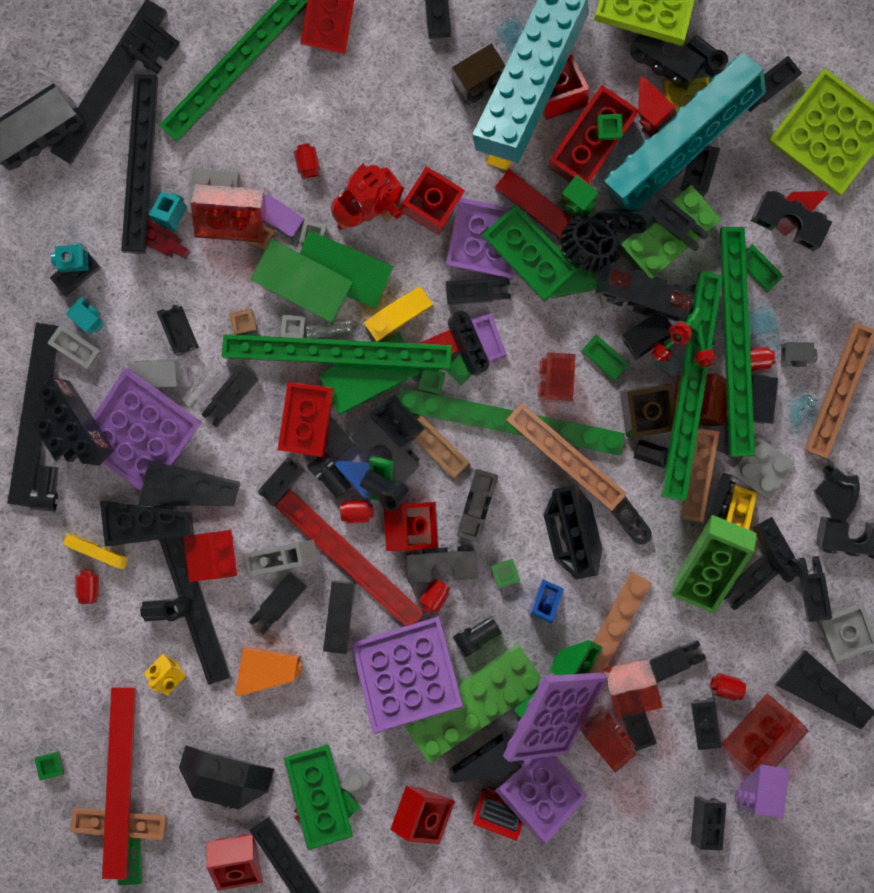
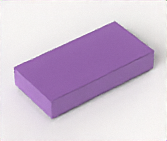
M269 194L265 195L254 211L256 215L292 239L304 222L303 217Z
M492 313L471 320L489 362L506 357L507 354Z

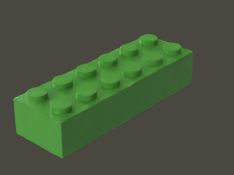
M518 643L458 683L464 708L404 726L428 763H430L530 697L537 691L538 683L542 678Z

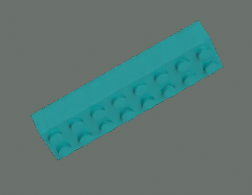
M537 0L472 134L476 151L512 162H520L589 15L588 0Z
M744 52L738 58L731 60L727 68L721 74L715 75L707 87L699 90L686 106L678 109L675 116L669 122H665L660 126L655 135L647 138L634 154L626 157L624 163L617 170H613L608 174L604 182L612 202L620 209H640L699 155L706 145L711 144L766 93L764 69Z

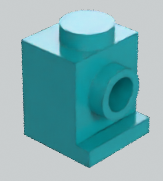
M161 192L149 216L157 225L177 232L179 229L177 225L187 206L180 195L173 192L171 195Z
M82 243L55 246V252L51 253V263L61 273L89 270L87 247ZM65 254H70V258L65 261Z
M80 297L66 312V315L86 333L91 335L93 332L98 333L105 325L103 320L98 317L101 313L91 304L87 307L90 302Z

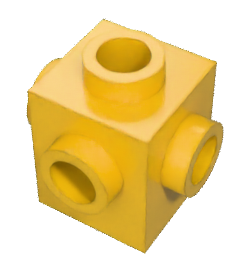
M164 653L144 673L149 681L147 683L149 688L155 693L160 691L167 696L187 676L180 664Z

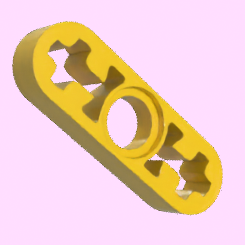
M67 533L62 543L71 549L119 569H125L129 560L127 556L106 547H97L98 544L72 533Z

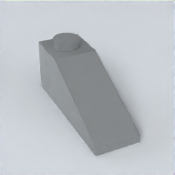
M314 539L243 554L247 576L319 562Z

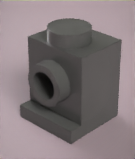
M786 342L781 344V367L790 366L791 363L792 367H806L807 363L817 361L818 353L817 349L814 348V342Z

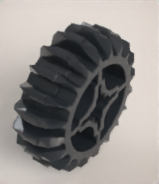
M586 214L582 217L577 216L569 221L561 232L559 243L562 246L560 251L565 253L564 259L571 260L570 266L575 264L578 266V271L584 269L586 274L592 271L596 275L601 272L603 266L616 262L620 257L622 245L619 244L621 238L615 236L617 230H611V224L606 225L603 223V218L597 220L595 215L590 218Z

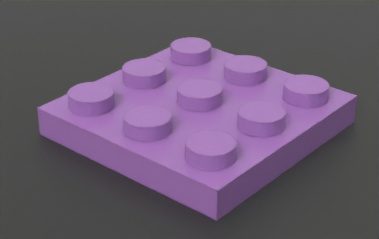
M461 198L458 204L445 266L512 280L514 270L482 238V234L510 208Z
M554 756L524 760V763L521 764L522 768L516 773L510 774L496 789L497 794L541 845L548 843L587 797V794Z

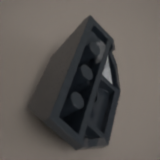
M576 484L553 489L552 496L544 512V519L554 560L572 574L571 576L575 580L597 576L602 554V544L591 502Z
M185 745L179 765V770L193 798L237 810L267 793L274 773V768Z

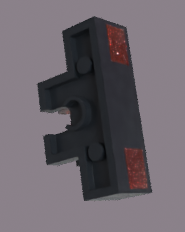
M612 262V264L602 267L595 293L607 297L606 302L619 307L623 306V302H628L627 306H634V312L645 316L659 315L676 322L687 321L695 295L688 292L687 287L678 284L673 286L666 284L667 280L659 277H653L652 279L647 277V273L641 270L625 269L626 265L618 262Z
M51 377L37 391L47 411L33 424V427L55 461L64 456L67 462H74L79 458L82 464L100 465L115 451L69 380Z

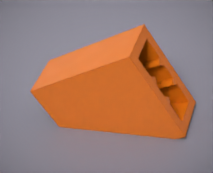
M244 647L242 649L235 695L241 696L294 681L297 675L301 676L303 662L299 661L300 655Z

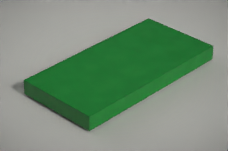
M516 204L482 234V238L544 303L578 272L575 265L570 266L571 261L564 259L565 255Z
M310 230L300 251V254L353 281L354 283L347 297L377 309L394 266Z
M271 239L250 278L251 281L330 323H333L354 283Z
M400 332L381 341L405 343ZM337 364L318 375L324 387L334 388L332 403L340 416L421 374V372L417 368Z
M329 745L284 757L283 760L307 851L353 837Z

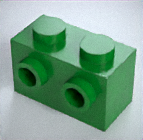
M576 175L562 192L558 204L573 219L577 216L589 215L598 202L595 198L599 192Z

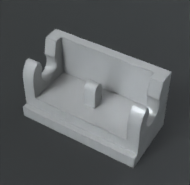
M178 359L141 360L128 363L130 370L154 387L178 386Z

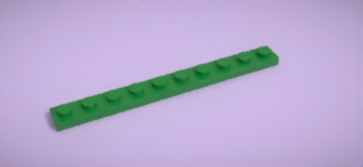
M277 0L159 126L178 143L306 8L307 0Z
M721 227L719 230L721 275H723L722 300L729 457L755 456L745 227Z
M701 270L698 273L692 313L695 307H700L704 310L701 315L702 322L700 325H702L706 350H711L723 275ZM692 333L689 342L686 344L661 492L662 498L685 502L687 499L708 367L700 368L699 364L694 363L696 361L695 353L701 352L697 333Z
M223 334L221 357L223 359L451 370L452 345Z
M400 387L398 399L412 414L524 436L506 421L514 410ZM537 415L571 446L618 456L621 455L625 433Z

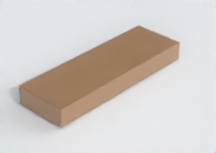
M421 415L417 420L425 429L414 441L455 479L470 462Z

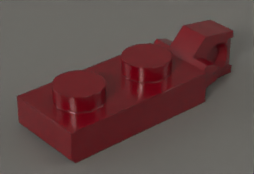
M148 220L147 246L173 258L174 254H177L187 259L190 251L180 245L182 239Z

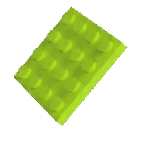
M599 0L593 21L683 46L695 0Z
M824 68L767 142L837 196H841L874 154V105Z

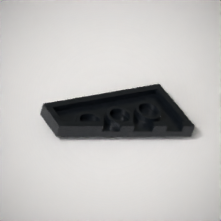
M149 460L138 506H235L240 482Z
M100 501L105 547L194 535L192 512Z
M806 650L799 655L774 684L859 729H862L874 715V710Z

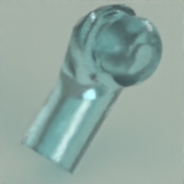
M803 395L795 400L791 406L789 423L801 424L802 412L809 408H815L817 405L816 398L812 397V395Z

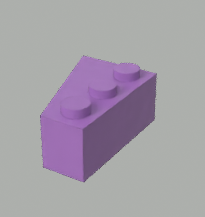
M760 765L740 784V788L736 790L735 803L737 808L754 814L784 819L789 769Z

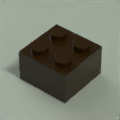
M491 43L452 67L451 81L465 104L469 101L475 103L484 96V92L489 89L494 91L506 65Z
M671 384L620 391L626 437L637 438L672 432L675 403Z

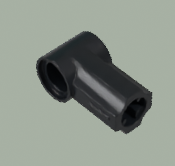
M697 34L690 39L685 47L705 59L703 64L705 72L711 77L721 74L727 66L728 55L723 50H716ZM711 61H719L721 66L715 67Z
M639 439L633 459L665 469L666 464L663 459L669 449Z
M326 452L324 457L318 456L307 465L312 474L324 483L336 499L352 487Z
M37 465L35 487L31 491L29 498L31 510L56 511L57 504L55 502L58 499L56 487L59 467Z
M370 469L366 472L359 485L378 497L381 505L388 511H396L409 496V489L404 483L400 481L392 483Z
M185 597L143 601L140 608L141 617L145 622L175 621L187 616L191 611L190 602Z
M491 616L472 628L464 629V632L461 634L457 633L453 636V639L462 655L467 657L481 649L483 644L501 635L502 632Z

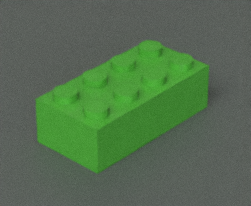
M692 185L672 201L696 221V224L706 232L710 231L721 221L719 216ZM654 221L653 226L644 233H634L621 244L620 252L635 270L644 271L647 273V277L653 279L689 247ZM691 229L687 232V235L696 242L700 239Z
M712 515L677 572L671 596L715 613L753 555L757 533Z

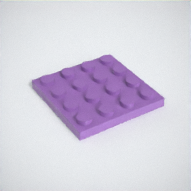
M129 368L123 370L93 416L115 450L103 463L141 491L149 460L173 466L202 424L199 419Z
M439 616L351 643L374 734L464 708L445 632Z
M603 673L544 676L538 683V689L534 697L529 701L523 718L518 722L513 737L507 743V749L503 757L508 762L568 754L608 678Z

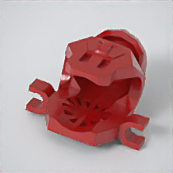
M363 163L348 178L344 191L333 200L330 207L331 214L338 223L337 228L339 230H343L345 227L359 226L365 221L368 222L376 216L387 213V211L398 220L404 215L396 205L400 201L404 187L388 167L380 169L377 165H370L368 167Z

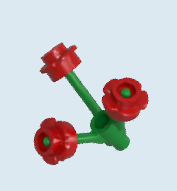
M695 307L693 313L689 314L686 323L680 322L675 326H671L669 328L670 340L666 344L659 341L656 345H652L654 351L651 354L659 362L663 360L668 362L670 361L669 357L673 354L669 348L674 343L686 345L692 333H697L701 352L695 353L696 361L694 363L699 364L700 368L714 365L713 361L717 359V356L714 355L713 350H706L702 325H700L702 322L701 315L704 310L700 307Z

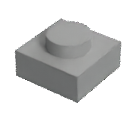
M304 219L299 242L304 243L309 230L325 237L327 225Z
M282 315L280 337L305 338L306 317Z
M350 765L340 787L361 798L371 775Z

